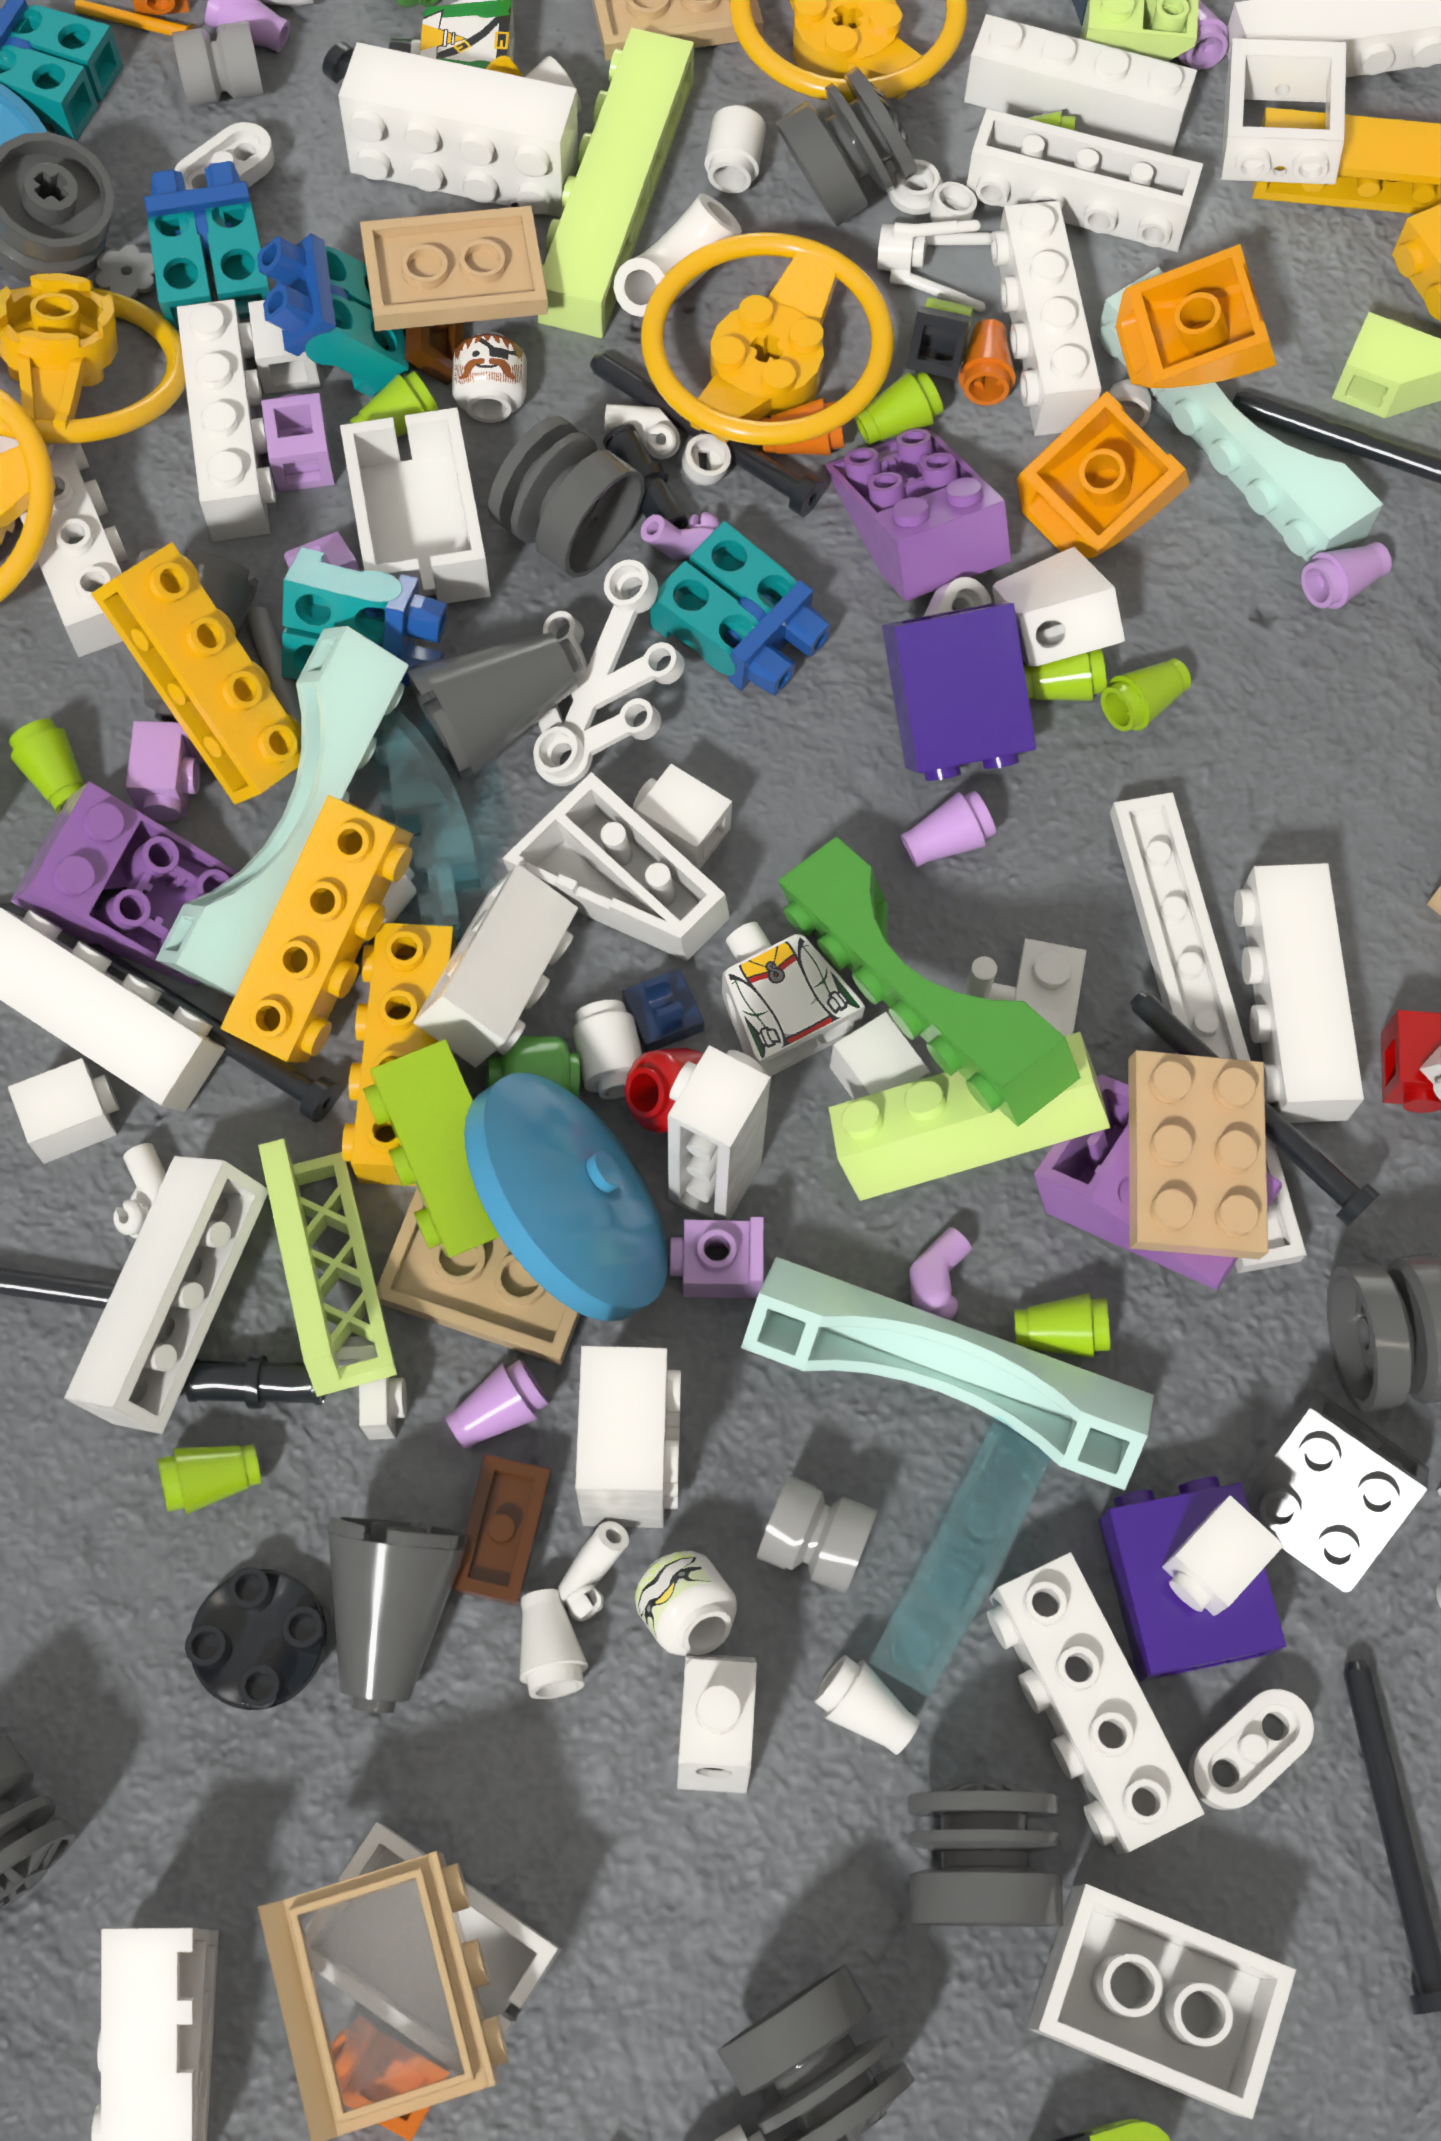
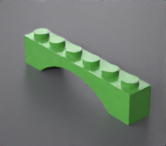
M837 836L778 880L789 903L782 910L795 931L806 938L811 934L817 938L819 949L836 970L841 971L845 967L849 968L853 972L852 977L856 985L871 1003L876 1005L883 1000L890 1007L888 1010L891 1017L908 1038L913 1040L920 1035L927 1042L926 1046L929 1053L945 1073L950 1076L957 1071L967 1079L966 1085L970 1093L987 1112L992 1113L998 1108L1019 1127L1081 1078L1066 1038L1026 1002L990 1000L957 993L927 980L906 965L890 947L887 932L889 906L872 867Z

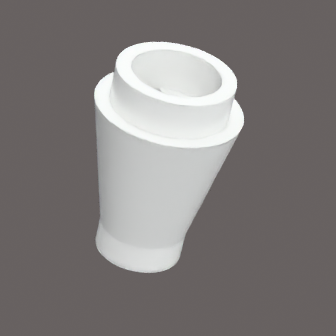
M541 1589L522 1596L520 1599L522 1608L520 1681L528 1685L529 1696L534 1699L558 1698L579 1691L584 1687L583 1672L588 1669V1664L563 1603H561L559 1590Z
M846 1655L842 1656L830 1669L813 1697V1702L824 1709L823 1718L885 1746L895 1755L899 1754L907 1746L920 1724V1720L903 1706L864 1660L856 1663Z

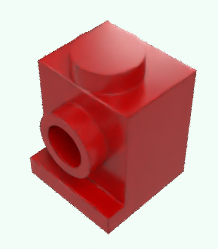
M1397 1010L1381 1031L1382 1103L1403 1104L1405 1110L1414 1113H1430L1441 1109V1100L1436 1096L1432 1082L1419 1070L1441 1045V1013Z

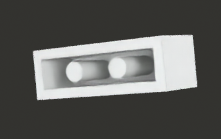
M517 863L488 892L413 1023L438 1041L446 1039L450 1050L475 1068L495 1051L502 1055L506 1054L516 1043L525 1028V1023L519 1019L523 1009H530L549 984L550 979L543 974L547 965L556 963L573 939V935L567 931V928L578 907L521 864Z

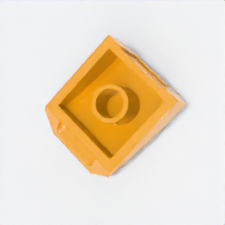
M1240 244L1131 285L1122 294L1115 328L1131 384L1147 388L1196 386L1232 379L1277 365Z
M1108 391L1098 398L1035 458L1016 479L1021 511L1024 516L1060 552L1075 547L1086 559L1095 558L1128 537L1190 485L1186 469L1171 454L1167 455L1125 413L1123 406Z

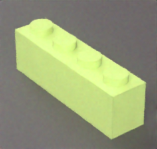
M1081 1032L1064 1036L1081 1078L1019 1127L998 1108L992 1113L987 1112L972 1096L966 1085L967 1079L958 1071L952 1076L944 1072L828 1107L837 1159L859 1200L862 1201L1111 1128L1098 1079Z

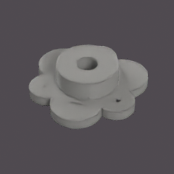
M125 245L120 249V252L115 250L105 251L97 259V266L100 272L96 276V283L100 289L110 290L111 292L134 299L139 292H150L155 286L152 253H140L135 245Z

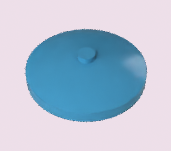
M512 1073L504 1076L478 1094L472 1101L465 1120V1149L470 1173L489 1219L522 1267L538 1284L561 1303L584 1316L607 1322L620 1321L652 1303L660 1295L667 1278L668 1251L664 1228L644 1178L629 1153L610 1128L574 1094L557 1083L538 1075Z

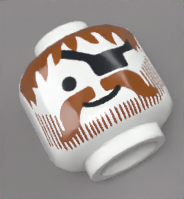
M487 331L464 340L455 349L452 371V394L456 404L473 419L487 423L500 422L507 419L524 404L527 392V359L523 349L513 340L504 337L500 333Z

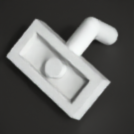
M1025 938L1015 987L993 983L997 973V965L993 959L982 956L975 959L972 964L965 987V994L990 1000L1024 1001L1063 1036L1073 1034L1087 950Z

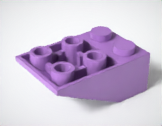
M929 426L922 429L914 428L903 431L895 439L871 448L854 449L848 452L844 458L825 464L826 472L880 574L905 602L935 591L942 585L957 578L972 577L1011 562L1005 500Z
M88 781L68 798L10 901L26 911L30 909L62 928V931L90 944H99L114 954L195 986L197 984L196 981L155 959L183 904L211 892L237 874L238 871ZM127 887L126 890L121 891L101 904L97 909H92L102 890Z
M1100 1074L1097 1079L1111 1128L1060 1142L1051 1147L1034 1173L1045 1212L1218 1291L1238 1258L1129 1249L1128 1085ZM1266 1172L1268 1211L1281 1190L1282 1183Z

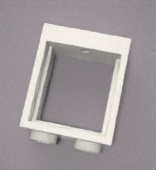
M1232 39L1226 79L1221 180L1335 185L1344 145L1346 42ZM1244 99L1326 102L1325 129L1243 126ZM1278 166L1285 167L1284 170L1280 171L1275 170L1274 168Z

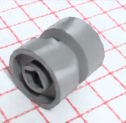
M249 20L220 24L217 27L216 34L210 36L203 28L172 32L177 63L188 107L216 103L219 101L222 92L225 91L234 99L264 95Z
M788 1475L769 1520L756 1558L784 1570L785 1568L793 1570L804 1562L809 1565L808 1571L811 1581L846 1595L878 1510L844 1496L835 1501L832 1506H828L825 1504L823 1491L818 1490L816 1485Z

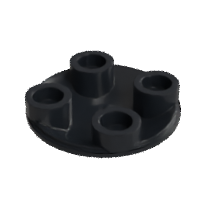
M246 1567L238 1570L231 1578L218 1585L203 1601L195 1615L191 1632L186 1639L185 1651L187 1658L192 1662L197 1678L213 1697L238 1709H268L281 1705L298 1695L314 1678L326 1650V1620L322 1607L315 1595L295 1577L280 1571Z

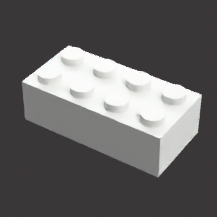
M359 42L356 43L338 95L350 173L363 175L372 180H387L411 185L424 191H439L467 197L480 203L490 202L511 207L512 203L517 202L520 207L532 206L533 214L562 216L564 211L562 208V196L566 180L569 175L576 176L578 170L577 88Z

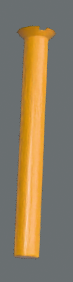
M76 0L74 4L76 13L172 36V32L195 29L194 23H190L187 26L85 0Z

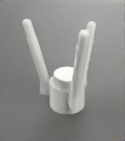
M978 220L919 224L883 223L879 239L877 268L878 270L891 271L890 284L908 285L946 301L973 306L974 311L981 313L986 308L984 302L911 272L913 267L923 268L926 245H991L992 233L976 232L981 227Z

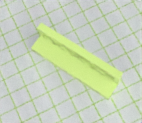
M284 1138L258 1145L302 1356L317 1397L397 1375L347 1161H343L342 1152L292 1164ZM336 1176L338 1187L323 1207L301 1197L300 1185ZM342 1206L344 1209L345 1217L340 1214H337ZM306 1216L313 1218L309 1225H307ZM327 1226L350 1235V1239L335 1259L312 1248ZM354 1258L356 1261L357 1269H354L349 1266L351 1262L354 1260ZM317 1268L325 1271L320 1279ZM339 1278L362 1288L363 1291L347 1313L324 1302L325 1297ZM367 1312L370 1324L361 1320ZM329 1321L338 1325L332 1334ZM352 1332L375 1343L378 1357L339 1367L336 1354Z

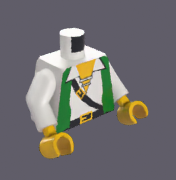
M458 0L449 5L429 6L423 12L421 39H390L389 49L523 77V74L513 62L515 32L512 0Z

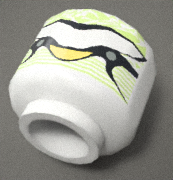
M691 1550L674 1552L654 1561L640 1579L634 1596L637 1613L656 1641L668 1653L679 1656L703 1655L719 1647L728 1637L737 1612L736 1597L727 1582L705 1555Z

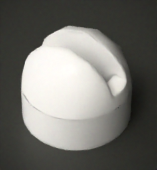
M957 182L942 183L937 186L930 203V219L932 222L971 220L977 206V198L973 191L963 184Z
M1130 379L1115 383L1109 393L1123 406L1125 413L1140 428L1148 422L1151 411V396L1148 388L1131 384Z
M700 434L693 437L688 442L682 458L685 476L695 485H715L724 477L731 461L729 447L726 443L716 439L715 435ZM698 453H707L706 470L699 467Z

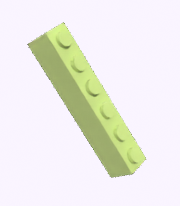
M632 27L623 50L616 48L613 53L609 69L608 91L600 90L594 108L595 127L592 134L585 132L581 139L578 153L579 170L576 176L569 175L566 180L562 196V208L564 211L560 220L553 219L550 223L546 239V252L548 254L544 264H542L548 298V314L538 315V323L602 339L616 303L613 288L615 275L619 267L627 260H630L633 255L694 82V42Z

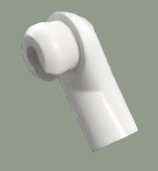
M606 404L605 433H609L616 427L624 424H633L642 443L654 458L668 459L679 449L681 442L680 434L660 408Z
M143 1143L132 1147L124 1154L123 1159L134 1180L136 1189L131 1198L123 1202L124 1208L116 1207L113 1215L114 1225L117 1230L124 1235H130L136 1239L166 1175L157 1152L151 1143Z
M607 1521L598 1526L583 1545L558 1586L561 1603H563L564 1607L567 1606L570 1616L576 1621L583 1622L588 1620L602 1609L604 1597L595 1586L629 1544L627 1531L616 1522Z

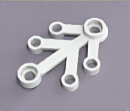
M636 560L621 561L615 564L606 575L604 592L614 605L588 665L580 646L584 636V629L577 619L566 611H557L551 614L544 622L543 634L551 632L556 639L559 629L564 625H570L567 635L557 640L558 642L566 638L570 640L584 669L583 672L575 675L579 688L571 693L573 702L565 721L558 706L538 721L542 734L534 745V762L539 775L550 784L568 786L576 783L588 772L594 754L629 736L638 740H646L654 736L660 728L661 716L653 705L642 698H634L628 701L622 707L620 714L591 728L590 725L599 708L653 680L660 684H671L678 680L684 671L685 663L682 655L672 645L665 642L653 644L647 649L643 657L614 671L637 614L643 613L653 606L658 592V584L654 575ZM642 585L640 591L629 599L631 591L636 586ZM665 656H671L668 667L657 671V664L660 659ZM647 711L645 722L638 727H633L636 715ZM572 750L568 760L560 765V758L563 753Z

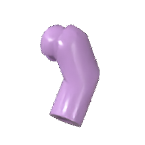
M702 512L701 518L697 514L690 517L689 529H678L662 516L652 515L642 524L641 537L668 558L674 561L690 558V555L720 525V521L714 514Z
M949 1227L914 1261L909 1272L913 1306L951 1320L958 1310V1301L951 1295L952 1287L949 1272L972 1250L968 1240L955 1228Z

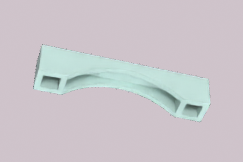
M1159 267L1105 300L1097 336L1100 338L1106 352L1112 357L1118 358L1125 366L1126 363L1115 328L1122 294L1131 285L1163 274L1164 272ZM1215 382L1177 388H1148L1150 396H1153L1172 416L1176 427L1183 434L1190 436L1203 449L1213 467L1220 474L1228 476L1246 496L1250 507L1257 514L1265 516L1283 536L1287 547L1295 555L1302 556L1308 564L1317 553L1348 549L1368 536L1383 503L1345 463L1313 456L1286 445L1266 433L1235 408Z
M349 626L323 629L296 682L301 710V754L295 785L281 820L262 849L240 872L211 892L183 904L155 959L156 961L219 994L235 997L327 796L330 795L348 802L349 792L346 790L356 770L363 768L373 755L377 744L374 734L383 716L392 712L402 697L404 685L401 683V680L409 666L407 663Z
M779 1257L775 1258L759 1291L741 1346L742 1349L801 1371L834 1370L868 1373L903 1380L941 1392L974 1406L1008 1425L1038 1446L1060 1467L1122 1490L1126 1489L1148 1436L1153 1394Z

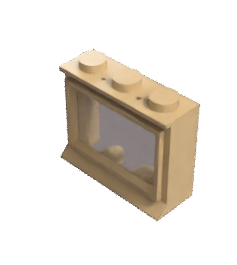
M430 1852L427 1855L294 1897L258 1906L311 2141H327L495 2086L501 2082L498 2066L510 2062L499 2017L494 2016L485 2019L478 1988L489 1985L490 1981L478 1938L466 1942L458 1911L470 1908L462 1870L459 1863L446 1866L444 1854L441 1852Z

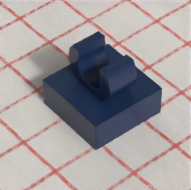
M680 968L669 973L665 972L642 981L638 985L622 990L623 1002L628 1013L634 1017L637 1033L645 1052L660 1049L704 1031L705 1022Z

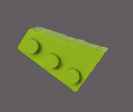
M444 1039L370 1069V1075L374 1084L363 1088V1091L377 1125L390 1121L400 1146L390 1149L388 1152L402 1186L406 1187L415 1183L425 1208L413 1213L428 1249L441 1245L444 1255L451 1258L499 1238L498 1232L482 1205L470 1173L466 1156L464 1131L468 1109L473 1100L447 1040Z

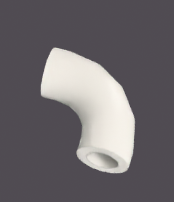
M700 193L678 221L654 245L639 256L627 260L619 267L614 278L613 287L616 300L622 309L631 315L644 317L651 294L660 280L674 265L690 253L707 244L723 238L740 235L742 232L741 226L721 203L706 194ZM706 272L702 273L692 282H690L678 295L676 300L688 289H690Z

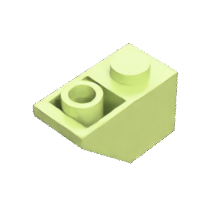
M1088 0L1080 39L1167 62L1195 47L1199 0Z
M1368 312L1332 399L1382 418H1388L1441 401V339L1405 326L1399 321Z

